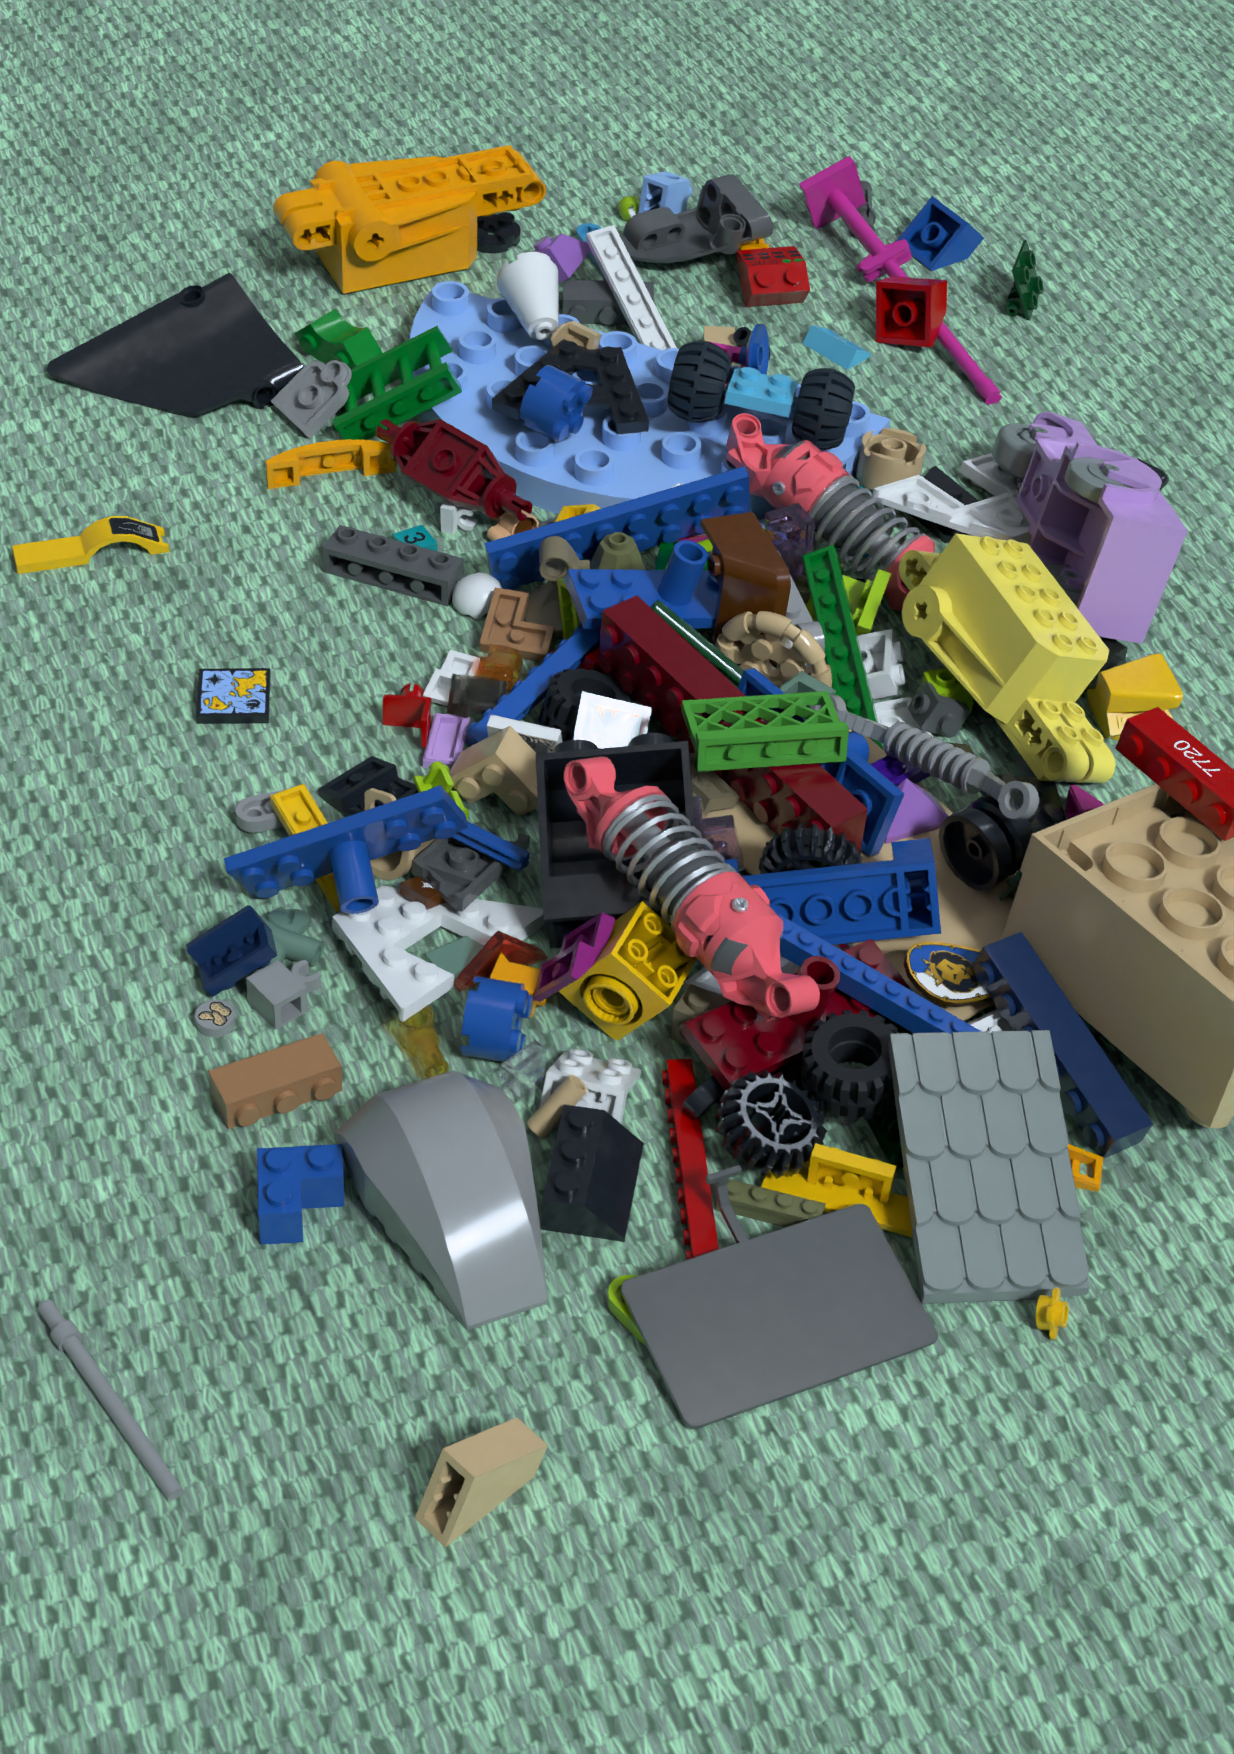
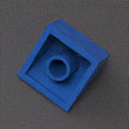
M931 196L897 241L905 239L909 244L911 255L931 271L968 259L984 237L968 222Z

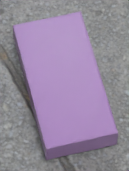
M435 713L423 757V768H429L432 763L440 761L443 765H447L449 770L452 769L459 754L464 750L467 737L466 731L470 726V717Z

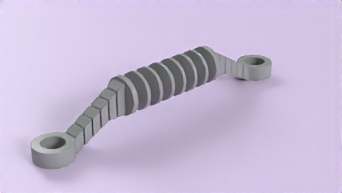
M829 694L840 722L846 721L849 730L883 743L884 752L888 756L897 758L903 763H908V765L914 768H919L922 772L929 773L935 778H940L946 783H951L958 789L962 788L963 791L969 794H976L983 790L999 802V808L1007 818L1026 820L1035 814L1039 804V796L1032 784L1015 780L1006 784L990 772V765L985 759L976 758L972 753L965 752L959 747H954L948 742H943L937 737H932L926 732H921V730L915 727H910V725L904 722H897L888 727L850 713L846 710V704L840 696ZM811 705L810 708L818 711L822 708V705ZM1021 791L1024 798L1023 804L1020 809L1016 810L1014 807V797Z

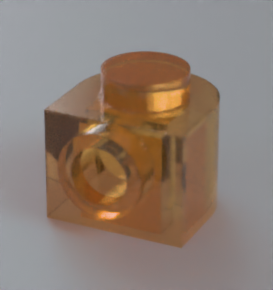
M490 644L488 656L480 657L477 677L484 678L483 686L494 687L497 690L512 689L520 680L523 657L519 651L512 647Z

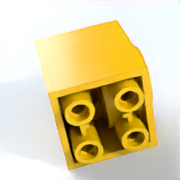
M641 901L615 920L608 942L592 967L579 979L558 992L606 1034L619 1041L672 1004L697 958L686 956L676 942L675 933L672 931L671 926Z

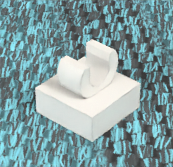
M445 500L440 507L441 532L453 535L458 526L466 531L473 530L477 519L467 516H473L476 510L455 506Z

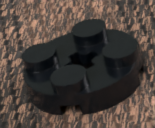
M503 212L498 215L477 217L478 252L489 254L503 253L508 251L509 247L519 244L521 230L520 226L515 222L513 214Z

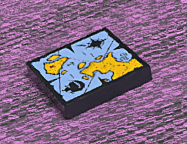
M199 669L197 724L269 723L271 669Z

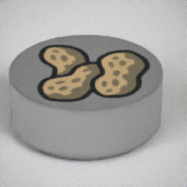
M209 1000L202 1003L195 1011L196 1028L207 1037L227 1035L234 1029L236 1024L233 1006L223 1000Z

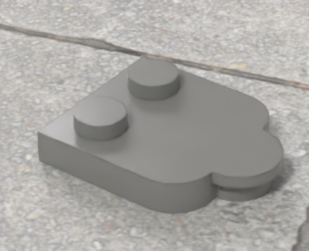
M337 360L330 361L325 365L319 361L310 362L296 374L271 402L310 439L346 403L349 397L347 384L352 376L351 369L346 363Z

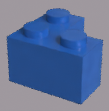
M342 1144L257 1148L260 1245L303 1242L302 1209L345 1207Z

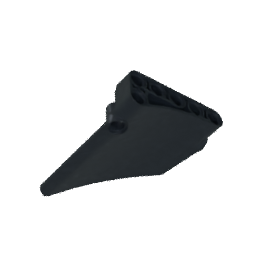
M229 272L203 287L198 285L188 286L168 299L49 362L47 373L54 379L92 393L172 414L197 417L239 399L251 401L259 409H264L265 407L263 406L267 405L268 407L273 406L274 404L271 400L296 376L303 366L266 322L235 277Z

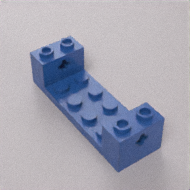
M930 838L891 842L893 860L742 876L749 885H757L765 892L770 900V907L777 915H782L832 945L865 942L869 939L874 941L941 934L936 868ZM737 859L725 860L726 864H730L739 873Z

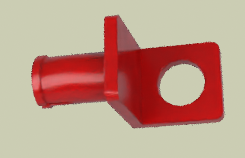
M411 683L403 686L401 695L385 694L383 696V725L421 728V748H426L431 729V697H423V689L417 684H414L413 691L411 692Z

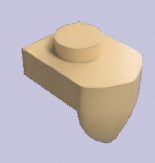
M569 321L561 324L554 330L550 336L552 347L565 339L591 350L598 348L602 334L576 321Z

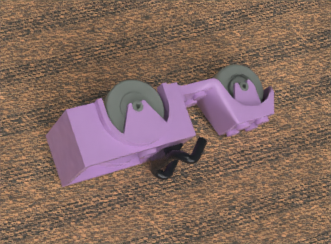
M1052 412L1038 414L1033 424L1030 425L1012 423L1003 426L995 440L992 457L1002 469L1020 477L1019 479L1023 481L1020 491L1017 493L1016 502L1030 523L1028 531L1032 538L1029 546L1099 637L1143 644L1188 532L1160 492L1169 482L1168 475L1163 470L1139 458H1133L1116 450L1098 446L1082 422Z

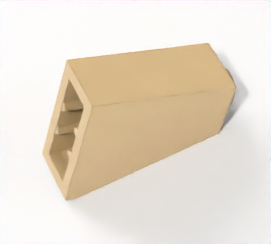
M516 1417L443 1448L415 1519L444 1547H447L535 1477L548 1445Z

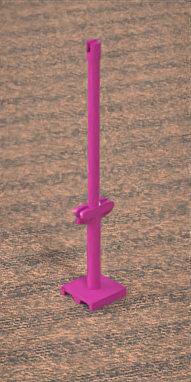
M850 156L799 183L800 189L805 196L804 203L806 209L811 216L810 222L815 229L824 227L834 220L841 218L869 253L856 266L859 273L863 272L866 282H872L885 274L888 277H908L900 267L912 258L908 242L903 239L884 245L856 209L865 204L866 200L855 162ZM942 321L936 338L975 386V390L987 405L999 402L1002 398L1000 390L990 378H987Z

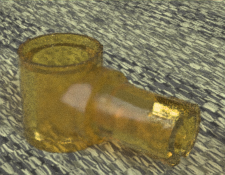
M427 1005L404 1022L398 1018L399 1044L413 1056H417L425 1077L435 1076L432 1069H435L437 1075L448 1072L449 1064L439 1048L440 1040L434 1029L433 1009Z

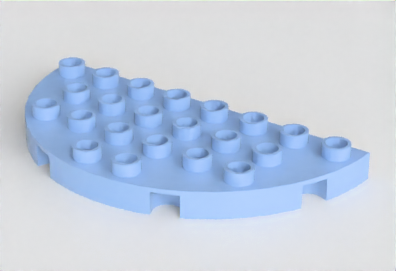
M455 281L437 283L423 300L414 318L410 339L438 325L453 352L441 357L442 364L447 362L462 388V393L418 414L422 423L441 419L487 445L504 472L515 479L517 484L516 495L530 501L533 506L559 514L563 506L595 504L602 509L672 488L678 483L686 484L737 469L726 459L728 453L726 443L732 420L739 414L747 413L757 417L761 423V432L765 444H792L799 442L792 434V423L795 410L792 408L788 418L724 404L725 399H723L719 415L713 420L703 423H692L679 418L668 408L667 404L671 374L679 349L669 348L660 350L637 343L635 337L626 332L612 331L603 333L597 330L594 331L602 334L597 349L607 346L622 348L649 420L648 432L616 435L607 408L585 405L581 413L584 421L577 434L570 433L563 441L556 442L523 426L522 422L525 420L520 419L518 421L492 410V398L553 348L550 338L546 340L531 338L504 298L490 299L470 293L464 284ZM559 314V326L569 321L579 323L576 318L570 315ZM429 364L414 371L413 377L415 378L429 371ZM731 365L727 382L731 381L735 368L740 369L739 366ZM579 369L572 375L585 381L586 384L598 385L594 371ZM800 384L797 386L796 397L799 395ZM853 401L849 424L846 428L842 444L836 448L821 451H828L841 460L842 468L852 475L853 478H857L856 469L864 434L872 430V435L881 434L882 428L890 427L891 419L870 413L867 406ZM750 494V512H753L756 518L782 515L764 498Z

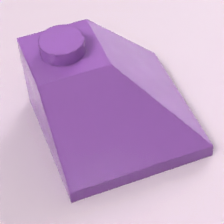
M559 234L551 239L549 236H545L533 245L535 248L533 252L548 255L550 260L556 264L558 283L569 279L591 251L588 243L564 234Z

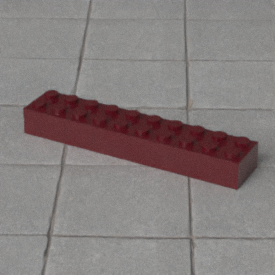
M637 595L602 611L600 651L598 656L601 669L617 680L622 689L642 706L651 707V715L664 726L667 733L674 736L679 742L688 741L689 753H695L681 711L682 701L744 697L745 695ZM743 710L733 711L742 716L748 713ZM694 713L706 719L711 716L708 713ZM760 717L754 720L764 725L770 722ZM725 720L718 722V724L728 728L733 725ZM819 763L714 771L740 796L738 801H742L756 815L757 819L761 823L766 824L774 833L782 834L785 827L796 830L800 823L805 828H812L816 823L818 829L823 830L831 826L834 834L845 832L847 841H855L857 850L861 851L868 809Z

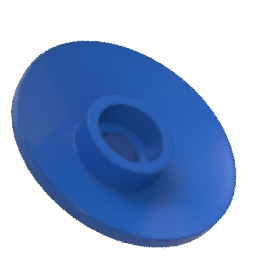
M757 324L749 337L747 346H741L739 361L740 365L757 369L761 374L766 375L769 361L768 333L764 324Z

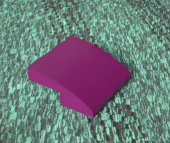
M601 912L565 935L560 953L542 964L533 999L541 1002L584 975L605 948L616 918Z

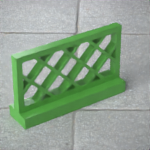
M828 691L682 701L681 711L695 751L694 764L697 772L846 761L849 729L846 721L840 722ZM822 705V708L816 711L806 706ZM769 708H781L784 711L780 714ZM743 710L748 713L742 716L733 711ZM694 713H708L711 716L706 719ZM798 715L807 720L802 723L792 719V717ZM760 717L770 722L764 725L754 720ZM725 720L733 725L728 728L718 724V722Z

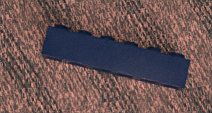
M1019 932L984 946L972 966L978 983L985 987L994 1000L999 1014L1006 1018L1014 1031L1050 1030L1061 1087L1059 1092L1061 1104L1064 1111L1071 1115L1082 1131L1087 1145L1094 1149L1097 1155L1105 1159L1140 1143L1153 1126L1152 1121L1023 933Z

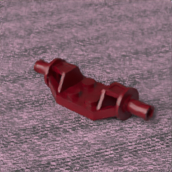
M384 419L380 423L388 429L385 430L379 425L377 426L376 436L391 444L390 455L392 460L398 463L401 472L408 479L452 505L482 511L483 514L490 518H498L506 511L519 521H524L528 517L521 513V510L529 515L531 514L532 503L516 495L517 484L515 479L504 472L493 452L482 442L441 419L424 423L411 421L404 424L401 428L390 420Z

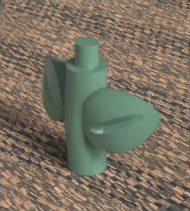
M275 909L269 913L267 919L261 917L272 930L278 955L268 965L277 960L282 963L284 958L297 962L306 960L309 966H315L323 954L324 942L302 935L311 925L309 913L300 909ZM258 969L243 977L241 981L246 982V977L252 975Z

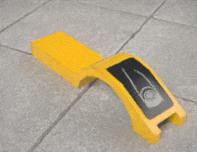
M110 516L97 520L85 528L80 536L12 545L18 574L89 564L90 558L100 548L110 543L122 541L137 543L147 549L150 555L170 552L168 543L162 541L161 536H165L163 527L128 516Z

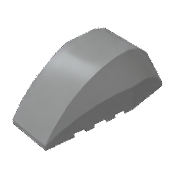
M454 1070L375 1094L334 1133L336 1144H342L343 1160L364 1207L372 1217L376 1215L384 1225L385 1233L394 1244L398 1243L410 1257L411 1265L419 1275L423 1274L434 1287L436 1296L467 1331L547 1304L548 1297L541 1229L525 1125L512 1101L500 1087Z

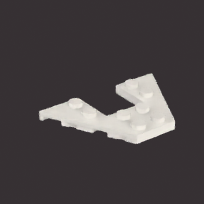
M992 453L962 462L960 473L970 479L974 485L982 487L994 495V497L975 503L962 504L920 475L873 489L872 498H881L883 505L972 536H989L993 539L1007 541L1012 539L1021 543L1030 542L1032 538L1028 531L1030 523L1016 502V496L1020 491L1023 481L1019 479L1020 477L1002 469L994 461Z
M380 886L376 889L379 903L375 908L357 914H348L340 911L332 916V930L339 939L345 942V947L349 953L357 955L362 962L364 973L372 984L380 987L381 996L384 999H390L399 1011L398 1018L402 1022L447 993L454 986V974L406 952L405 949L441 926L463 937L468 936L492 951L504 954L545 924L543 908L475 899L462 912L456 910L447 902L426 910V906L422 903L409 901L400 895V888Z

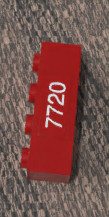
M1159 707L1126 719L1115 749L1223 841L1233 838L1234 769Z

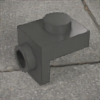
M924 682L908 706L909 712L921 730L948 738L956 735L972 712L967 703L939 695L933 684Z

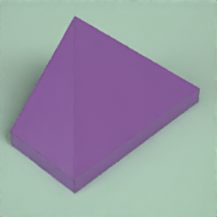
M906 778L897 786L905 794L886 836L885 844L938 829L941 823L948 817V814L934 795Z

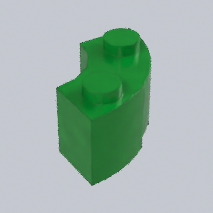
M336 309L294 333L299 340L302 350L308 354L310 353L314 358L325 364L337 360L346 363L352 369L383 353L368 327L358 328L352 326L341 317Z

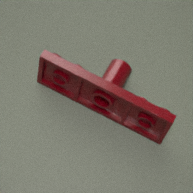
M872 939L844 951L913 991ZM812 956L802 963L800 970L794 973V975L810 976L818 985L820 1000L814 1010L783 1018L776 1017L775 1020L766 1022L754 1007L732 1001L685 1022L681 1033L724 1091H726L739 1077L743 1078L744 1075L751 1071L756 1075L765 1069L771 1073L801 1059L807 1032L813 1031V1024L818 1020L825 1022L826 1015L835 1013L839 1016L842 1015V1010H851L852 1014H859L860 1010L869 1012L868 1016L873 1018L876 1015L885 1019L887 1017L837 989L836 987L840 981V971L835 963L822 956Z

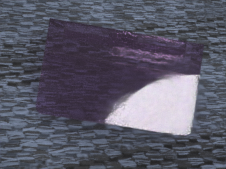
M701 795L693 796L695 828L701 832L702 838L709 841L713 845V851L719 852L724 857V860L737 859L738 870H745L744 858L733 815L706 818Z

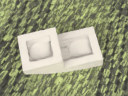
M450 650L442 668L435 669L423 693V697H431V702L457 708L484 667L483 659Z

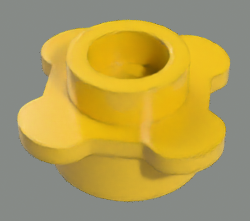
M1057 1287L1053 1288L1052 1296L1040 1295L1036 1307L1037 1329L1049 1330L1051 1340H1056L1059 1327L1065 1328L1067 1326L1069 1317L1068 1302L1061 1301L1060 1288Z

